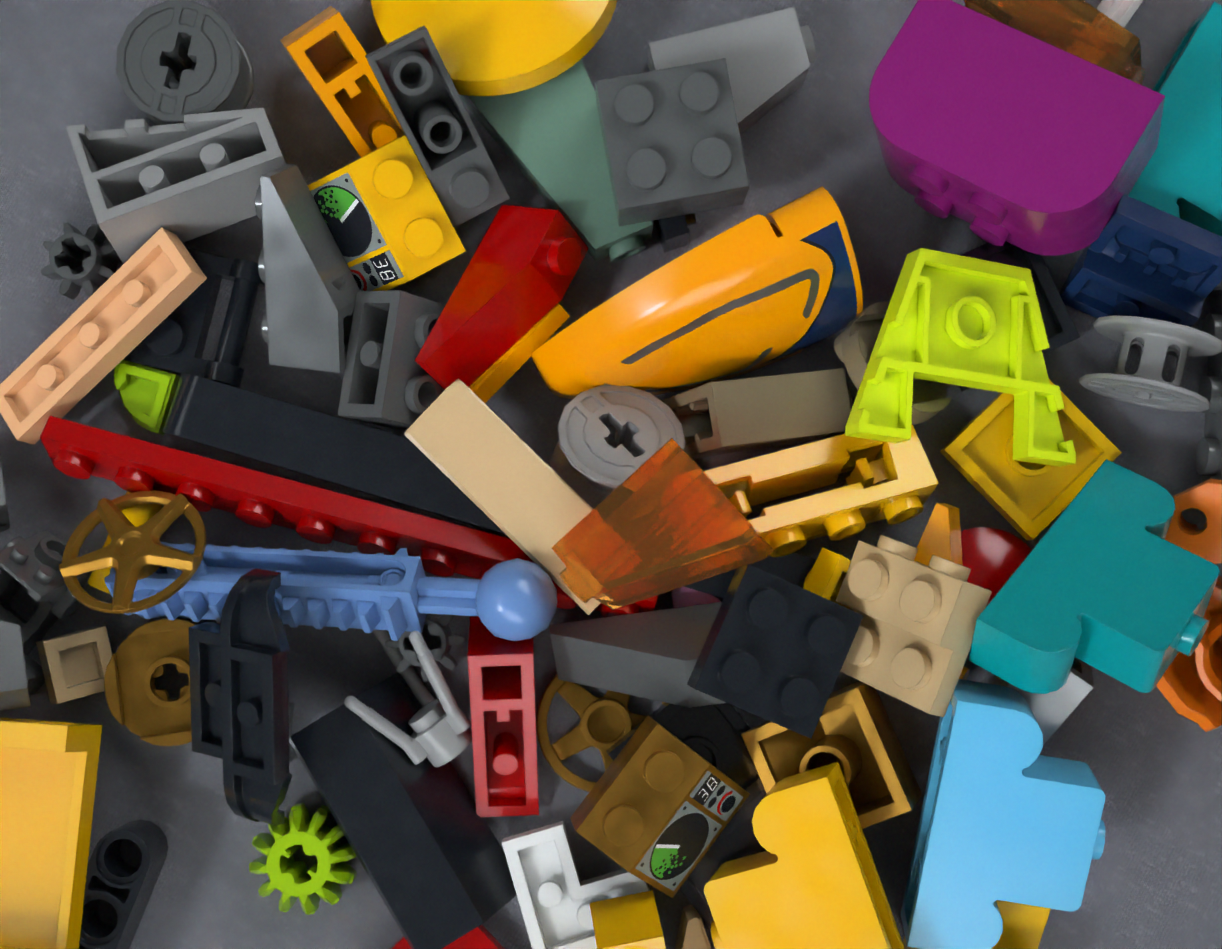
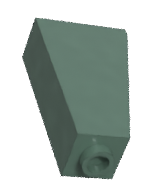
M582 60L559 76L527 90L498 96H467L459 94L463 103L553 210L560 211L589 248L588 253L595 261L607 256L610 257L612 263L623 261L646 248L643 241L652 238V221L619 227L597 110L596 92Z

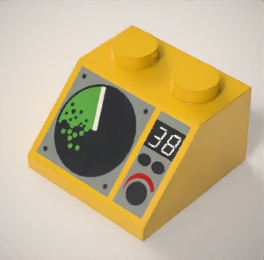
M406 135L307 185L360 291L390 290L411 281L466 251Z

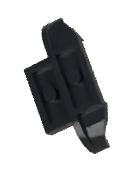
M254 568L242 575L229 591L222 609L220 624L204 622L189 627L192 751L223 759V786L226 802L235 815L250 821H260L278 826L285 823V811L279 810V807L285 800L292 779V774L289 772L288 653L290 652V647L282 620L274 602L275 590L281 586V573Z

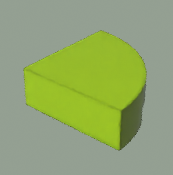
M122 360L114 369V383L125 408L137 424L151 432L164 436L165 432H163L180 376Z

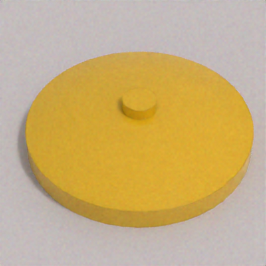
M371 0L374 18L386 45L425 25L458 94L467 96H498L516 93L541 85L574 66L595 46L604 34L612 19L617 0Z

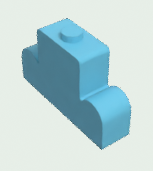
M958 679L944 717H940L900 914L907 947L917 949H992L998 943L1003 932V919L996 900L1074 912L1082 904L1092 859L1099 860L1102 856L1105 845V824L1101 817L1106 796L1090 766L1085 762L1040 755L1043 748L1042 731L1026 699L1014 689L1001 685Z

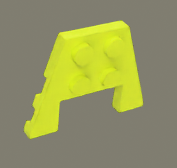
M919 248L908 253L845 426V436L892 443L911 440L913 378L1014 395L1012 460L1058 467L1076 464L1073 440L1064 441L1057 413L1058 410L1065 409L1060 387L1050 384L1042 350L1050 347L1031 270L925 248Z

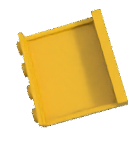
M0 717V949H79L102 725Z

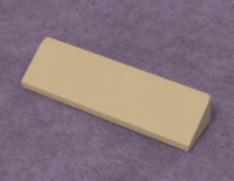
M456 379L406 430L404 435L530 559L537 563L588 615L642 561L640 554L461 380Z

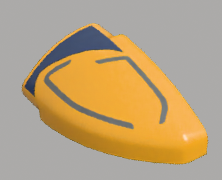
M823 186L766 214V216L754 215L665 264L589 311L537 348L531 354L532 360L545 385L553 394L560 398L574 399L580 392L601 385L630 386L649 392L652 395L696 388L710 382L740 376L800 353L804 348L846 328L849 322L863 310L860 274L844 218L833 197Z

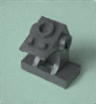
M47 530L27 539L18 536L7 543L0 551V620L18 624L21 627L30 695L37 693L45 683L42 667L29 657L28 654L37 645L36 642L43 638L58 618L61 621L68 619L82 605L67 588L59 570V564L62 563L67 542L54 537ZM91 572L77 576L82 588ZM22 586L29 590L27 594L37 602H40L37 610L28 621H25L7 606V603Z

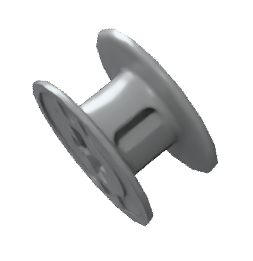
M1137 316L1099 317L1093 322V326L1098 333L1113 341L1122 343L1115 374H1086L1079 380V383L1084 388L1118 401L1150 408L1180 412H1203L1210 409V403L1207 398L1192 390L1180 387L1187 356H1213L1222 352V341L1189 326ZM1131 348H1137L1141 353L1136 373L1130 375L1125 372L1128 352ZM1168 355H1174L1177 358L1172 382H1166L1162 379L1165 357Z
M601 385L580 392L564 407L557 426L559 442L556 444L551 457L550 467L608 524H632L653 516L663 506L671 481L674 479L672 472L680 464L685 448L682 424L668 405L651 393L630 386Z

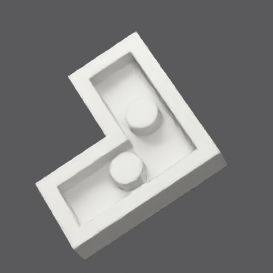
M564 821L509 836L502 840V846L532 949H597L590 903L649 891L646 882L625 869L581 881Z

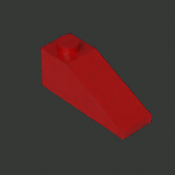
M501 205L415 359L444 390L456 379L461 380L468 387L472 385L562 300L589 248L559 210Z
M478 616L470 617L468 674L476 814L480 817L539 815L534 637L515 642L495 637Z

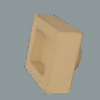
M96 626L36 642L50 703L60 704L105 691L106 667L112 657L106 626Z

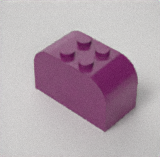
M952 0L917 1L879 63L869 88L870 112L886 168L893 180L902 189L915 196L914 201L919 207L939 218H947L950 213L970 223L969 228L975 235L993 245L1003 246L1005 241L1025 251L1045 256L1073 253L1089 246L1099 238L1121 197L1129 195L1157 149L1165 95Z

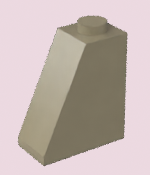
M844 368L710 382L661 400L671 408L682 424L685 448L680 461L806 442L845 433V426L853 406L852 395L846 384Z

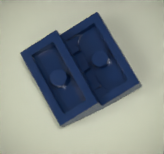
M1123 195L1099 238L1085 247L1059 294L1065 305L1097 319L1113 315L1137 316L1192 327L1200 318L1205 298L1222 281V236L1127 195Z

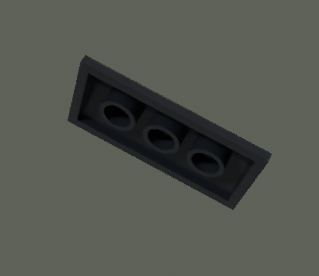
M398 673L355 697L411 737L413 729L408 722L419 711V708ZM345 704L289 737L290 744L411 949H442L486 922L517 896L505 853L484 817L476 814V804L450 761L440 767H434L426 757L422 762L415 765L401 747L363 721L361 717L348 709Z

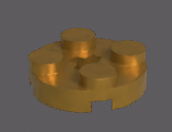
M166 618L152 621L136 628L120 644L117 652L112 655L106 667L104 689L106 701L112 715L122 726L125 725L132 733L140 736L141 738L139 739L152 745L178 746L192 742L189 627L198 625V623L183 618L168 620ZM167 663L176 664L178 672L187 673L189 678V685L180 688V698L169 699L167 689H156L154 684L155 677L165 674V664Z

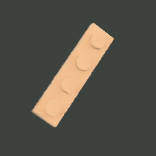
M161 227L0 384V413L17 441L35 445L40 440V435L49 416L62 419L207 279L176 234Z

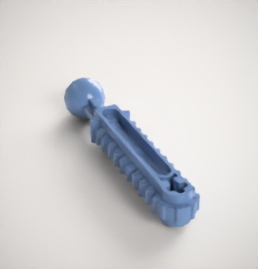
M161 542L164 545L193 554L195 545L190 543L167 544V542ZM208 544L197 571L183 588L162 603L133 613L144 619L167 617L168 620H175L176 618L192 619L193 622L205 619L216 620L217 623H221L222 609L229 591L242 575L254 568L281 573V586L275 590L274 602L282 623L289 624L290 627L297 628L298 625L314 626L315 629L339 627L340 630L344 631L348 628L363 629L364 633H371L373 630H388L391 640L398 641L405 631L422 632L427 614L478 616L495 637L515 642L531 639L548 628L556 613L557 589L550 576L537 563L519 558L496 564L487 570L481 579L426 577L420 556H409L407 548H400L395 555H384V553H342L333 550L323 552L311 551L310 549H265L262 547L245 548L235 545L226 547ZM160 566L152 575L137 581L132 599L133 602L148 598L162 591L173 583L183 571ZM111 568L110 574L104 578L112 598L116 575L114 568Z

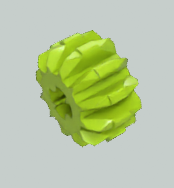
M297 803L291 807L289 819L285 816L284 824L278 826L268 824L271 834L259 833L253 838L252 845L266 856L253 860L249 864V871L254 874H268L269 879L258 889L259 896H269L276 889L282 892L278 907L280 912H288L298 897L306 915L314 914L318 910L320 897L325 902L334 905L342 897L339 884H351L357 876V871L352 866L343 862L355 858L356 854L349 843H340L339 839L344 834L338 824L333 829L327 826L331 811L325 805L317 809L310 821L305 804ZM302 846L305 855H316L317 862L308 871L305 862L294 861L292 856Z

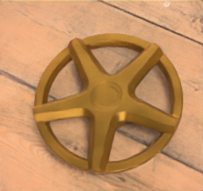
M139 491L117 497L113 500L103 498L98 501L97 509L91 512L70 536L63 553L62 563L59 564V570L71 594L80 603L93 610L112 614L142 611L169 599L183 588L195 574L206 548L205 525L198 511L182 494L175 496V494L164 491ZM137 505H165L152 518L139 527L134 526L121 512L123 509ZM181 514H184L190 520L194 528L195 549L193 554L172 548L160 542L162 534ZM103 521L111 538V543L106 547L77 557L86 537ZM160 566L183 571L173 583L162 591L148 598L133 602L132 599L137 581L152 575ZM103 568H114L116 575L112 603L100 601L90 596L81 587L77 576Z
M558 674L552 678L538 706L536 729L538 742L545 759L563 780L578 789L587 792L592 790L597 782L588 781L575 775L561 761L589 747H595L599 749L605 769L607 770L613 760L606 750L647 717L629 711L628 702L631 695L607 690L603 697L597 698L577 683L559 680ZM558 692L580 716V723L551 745L547 731V718L551 701L555 693Z

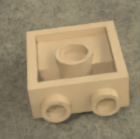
M880 535L877 546L858 541L836 602L850 607V610L864 617L840 672L928 714L944 717L971 648L976 620L986 608L992 591L968 582L967 579L971 569L936 555H932L928 566L914 561L918 548L895 539Z

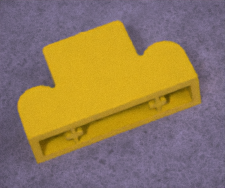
M839 762L788 776L775 783L756 806L752 818L754 835L760 845L767 851L723 863L704 886V894L713 917L711 936L715 949H905Z

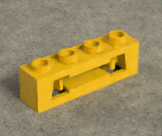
M911 424V440L900 443L850 437L841 434L672 479L663 507L688 574L708 568L711 574H721L736 569L740 561L746 562L747 557L769 552L771 557H781L798 551L811 539L828 535L830 540L837 541L851 537L862 531L866 524L886 519L888 524H899L908 521L923 512L924 503L939 482L914 426ZM852 471L850 476L845 478L847 486L763 508L758 518L745 521L747 515L752 513L750 506L835 484L839 474Z

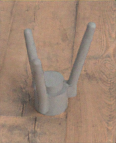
M373 630L372 632L382 645V648L397 668L398 663L403 659L399 648L385 646V641L391 639L387 630ZM412 631L409 635V640L438 699L435 700L412 666L400 672L423 707L408 722L413 729L411 737L354 696H348L344 704L348 709L361 717L363 721L401 747L415 765L427 757L434 767H440L454 759L472 742V732L469 729L471 722L458 707L422 634L419 631Z

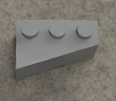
M264 108L184 115V123L148 126L145 119L125 120L124 129L90 132L85 124L66 126L97 223L123 264L161 227L176 234L184 243L256 216L255 197L260 185V176L287 165Z

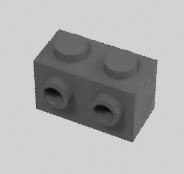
M401 290L357 291L338 416L393 429H408L442 393V387L415 359L445 305Z

